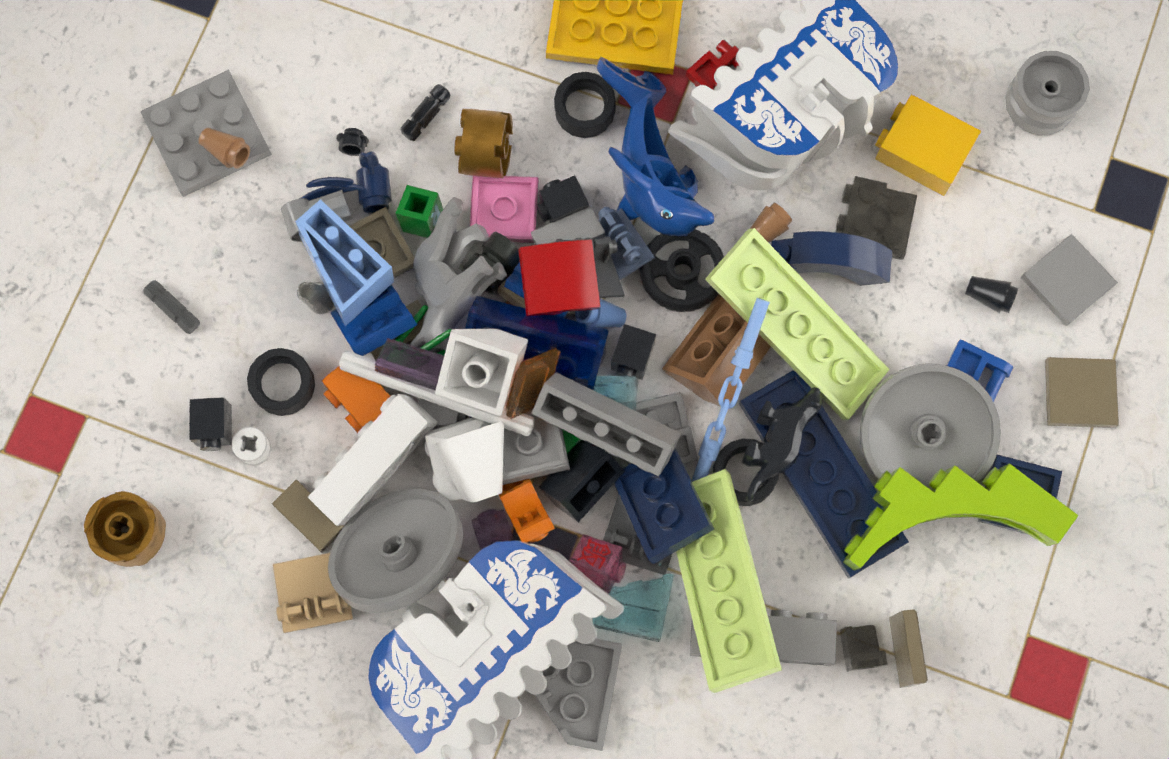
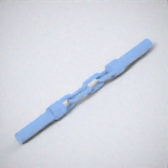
M756 298L740 346L735 350V356L731 360V363L736 368L733 376L726 378L718 397L721 409L717 421L710 423L706 430L698 453L700 458L693 474L692 482L708 476L712 462L717 459L726 434V427L723 421L727 410L733 408L739 398L742 389V381L739 377L742 368L749 369L750 361L753 358V348L770 304L769 301ZM729 382H731L732 386L737 384L731 403L729 399L723 401ZM713 427H715V431L721 429L718 441L709 439Z

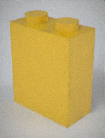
M911 94L906 104L899 102L890 118V120L895 122L891 130L889 131L884 128L875 143V146L880 148L875 160L944 196L981 130Z

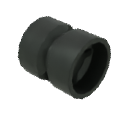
M493 232L490 238L482 245L483 253H475L463 268L464 270L468 269L480 256H483L491 267L499 262L503 265L506 274H512L520 262L519 248L504 235ZM507 276L503 280L497 279L485 290L492 295H497L499 286L507 279Z

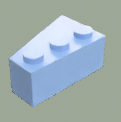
M320 199L295 222L300 238L346 326L394 282L392 266Z

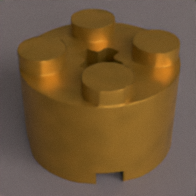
M463 108L460 119L463 132L462 136H456L454 146L455 156H460L458 173L480 177L504 178L508 172L512 145H509V134L513 135L511 113Z
M115 492V494L97 500L89 509L84 521V532L91 550L97 556L119 566L133 567L145 565L158 553L165 538L166 521L160 511L150 502L131 492ZM123 526L130 527L127 533L121 532Z

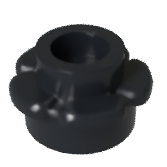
M347 128L344 130V134L339 133L336 138L339 141V151L349 156H359V153L365 152V147L369 143V139L357 128Z

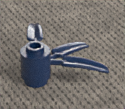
M375 152L359 153V162L362 168L356 171L357 184H353V179L344 177L315 179L307 183L306 187H325L313 190L299 199L311 201L341 190L343 193L358 191L359 204L363 206L365 213L373 214L384 207L389 210V203L392 201L389 170L381 166Z

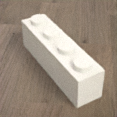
M398 394L397 396L392 395L380 407L382 413L374 422L369 421L360 429L357 434L359 437L357 442L352 447H346L338 454L335 459L336 466L329 473H323L314 482L313 487L315 490L308 498L336 526L346 525L425 438V435L437 425L438 422L410 395Z

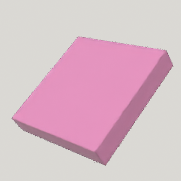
M473 176L470 226L474 224L483 226L489 237L493 232H498L512 242L534 243L531 232L536 230L538 177L504 176V178Z

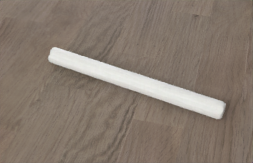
M345 351L339 361L340 369L345 372L491 424L502 421L505 429L524 436H529L533 430L535 419L530 415L506 408L500 417L436 395L437 382L370 358Z

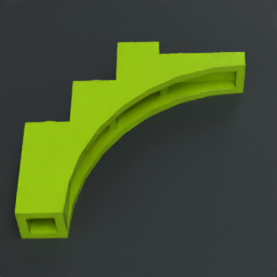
M1010 463L999 469L994 467L982 482L986 486L985 488L955 465L946 469V471L940 469L928 484L932 488L931 490L899 467L892 471V473L886 470L874 485L878 491L872 499L883 506V508L881 509L877 506L865 521V524L869 527L862 537L856 534L844 549L848 555L843 563L852 570L860 569L882 545L900 532L917 524L942 518L973 517L1000 522L1027 533L1046 546L1059 544L1079 515Z

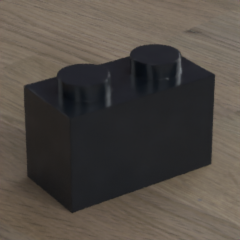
M581 440L567 455L570 469L550 474L539 486L541 491L557 508L578 523L625 472L610 453L584 440Z

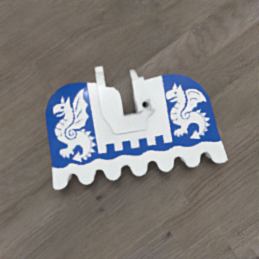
M799 0L802 11L798 13L792 10L782 11L778 17V23L782 29L777 32L770 28L762 29L757 36V41L761 47L756 51L750 47L740 48L736 54V61L740 66H737L735 70L728 66L719 67L714 74V79L717 83L714 90L704 85H700L692 90L690 98L696 103L692 109V115L697 121V125L693 126L685 121L678 120L669 127L668 133L697 153L732 183L749 190H770L780 186L792 176L801 163L807 164L809 161L818 160L830 155L839 147L842 139H848L857 134L866 136L873 129L870 119L878 98L887 92L896 80L898 60L893 44L885 31L856 0Z
M522 541L495 542L480 550L470 559L456 578L445 577L438 584L439 592L454 607L453 611L457 615H449L444 619L437 612L419 604L417 601L404 607L406 610L402 617L404 622L389 632L379 642L371 656L368 680L372 696L379 708L411 746L419 759H446L443 750L450 759H472L469 747L473 739L483 745H488L495 741L497 730L493 722L497 720L499 715L507 720L519 717L522 712V705L518 700V696L522 695L524 690L535 695L544 692L547 687V681L542 671L549 668L550 665L556 669L569 667L572 662V656L567 645L575 642V640L581 644L594 642L597 637V630L592 623V619L600 615L607 619H615L624 612L625 606L593 583L559 552L541 545ZM471 604L474 606V611L470 610Z

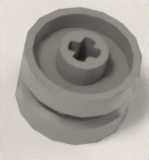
M1042 51L1027 59L1010 83L1005 97L1006 110L1012 121L1023 131L1035 135H1052L1057 133L1072 121L1086 102L1090 90L1088 75L1082 64L1071 55L1059 51Z

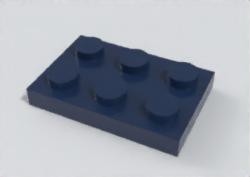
M674 448L667 465L659 476L644 471L631 463L623 468L625 472L614 483L644 552L652 564L659 562L715 530L676 448Z

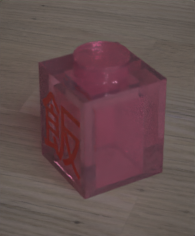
M583 534L569 560L571 564L608 594L615 582H621L626 570V563L623 562L622 547Z

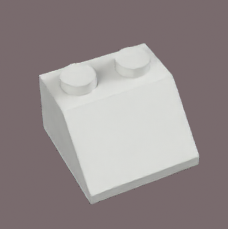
M452 329L435 394L501 417L512 400L528 339L498 329Z

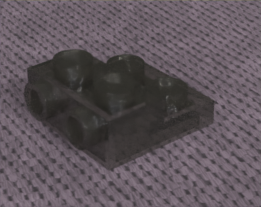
M855 176L852 184H845L841 203L847 204L845 215L839 214L835 232L856 235L876 241L892 251V258L903 260L906 254L917 195L888 189L885 182Z

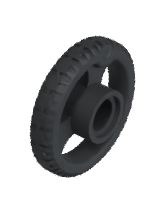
M696 229L687 236H670L660 233L647 245L655 258L640 267V277L645 291L657 304L671 311L690 312L705 307L718 296L719 293L711 285L709 288H705L697 281L701 268V257L710 255L714 268L724 258L721 248L709 235ZM688 241L689 248L674 251L669 256L668 261L661 260L656 256V253L668 243ZM685 264L691 268L692 272L687 275H681L674 268L677 265ZM660 276H666V280L671 287L686 291L685 299H677L665 294L658 288L654 280Z

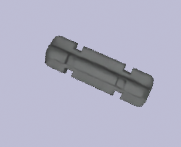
M153 280L144 288V294L153 303L155 302L184 332L191 334L199 327L200 321L190 311L188 312L186 307L169 291H166L158 281Z

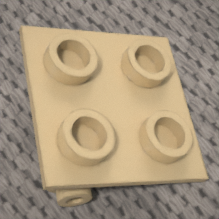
M330 553L273 564L279 602L276 612L278 621H282L283 633L353 619L351 606L340 597L331 584L328 573Z

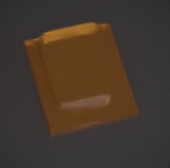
M551 349L520 362L506 405L508 409L506 416L513 419L534 409L544 383L554 375L560 354L558 349Z

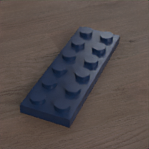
M792 370L740 400L739 405L763 442L770 427L758 424L756 421L767 400L770 401L772 408L777 410L800 400L808 393L811 387ZM821 405L818 414L805 426L802 432L799 456L796 462L782 474L849 579L906 545L909 541L904 533L900 532L882 545L860 569L852 570L843 563L848 555L844 551L848 543L856 534L862 537L869 527L865 524L868 516L877 506L881 509L883 506L872 499L877 493L876 489Z

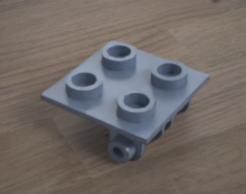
M604 207L599 211V222L605 231V237H610L611 240H616L617 252L612 253L611 257L619 280H622L655 258L622 208L616 211L610 209V207Z

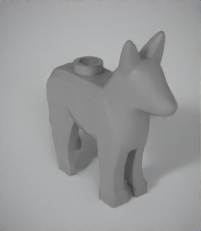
M453 197L440 213L433 232L417 249L413 262L417 279L415 289L419 295L425 298L428 310L424 318L422 330L411 343L409 351L422 347L448 329H455L458 322L469 312L485 289L497 279L503 280L507 276L501 263L497 262L491 267L483 256H480L465 271L459 269L471 246L479 241L486 242L490 237L486 229L479 224H474L456 232V220L462 212L461 205L463 204L461 199ZM449 337L426 352L427 356L434 354L437 349L446 350Z

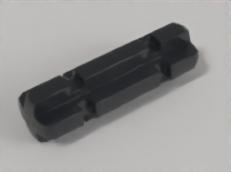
M441 84L434 86L429 92L431 96H426L411 114L412 119H407L402 125L401 133L410 141H415L422 133L420 131L421 128L425 129L441 110L439 108L440 105L444 106L450 99V92Z

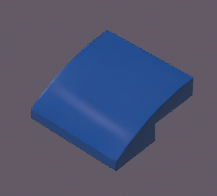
M392 284L346 326L337 309L330 312L353 352L361 356L370 353L417 325Z

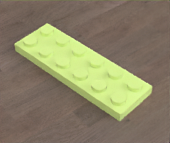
M755 228L748 229L705 279L747 323L756 298L770 302L759 335L811 388L817 387L820 389L821 398L841 419L849 420L890 370Z
M726 469L692 482L715 530L676 551L708 688L713 693L782 670L732 478Z

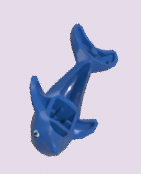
M600 56L597 71L631 106L624 132L622 152L613 147H610L608 151L615 164L622 170L625 192L616 211L622 208L629 220L640 217L644 223L663 235L687 236L698 226L713 224L714 214L693 199L698 193V180L694 172L686 165L679 172L676 170L658 130L654 107L665 95L666 87L649 71H644L641 76H635Z

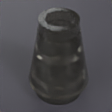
M323 281L303 282L298 286L297 297L313 312L326 314L335 307Z

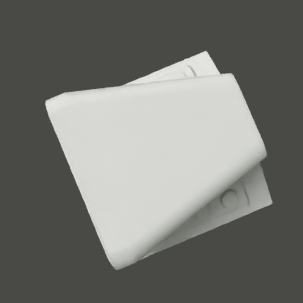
M471 417L429 431L425 435V452L431 459L434 471L433 484L440 495L448 501L464 499L469 502H478L502 493L504 426L502 421L490 425L488 422Z

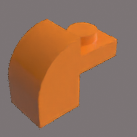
M530 479L502 485V493L498 495L522 542L540 541L547 536L549 531L555 529Z

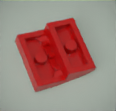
M592 240L545 243L520 247L518 249L526 316L556 315L567 311L596 310L600 308Z

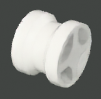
M245 427L234 435L232 450L244 463L252 466L260 465L270 456L271 443L257 428Z

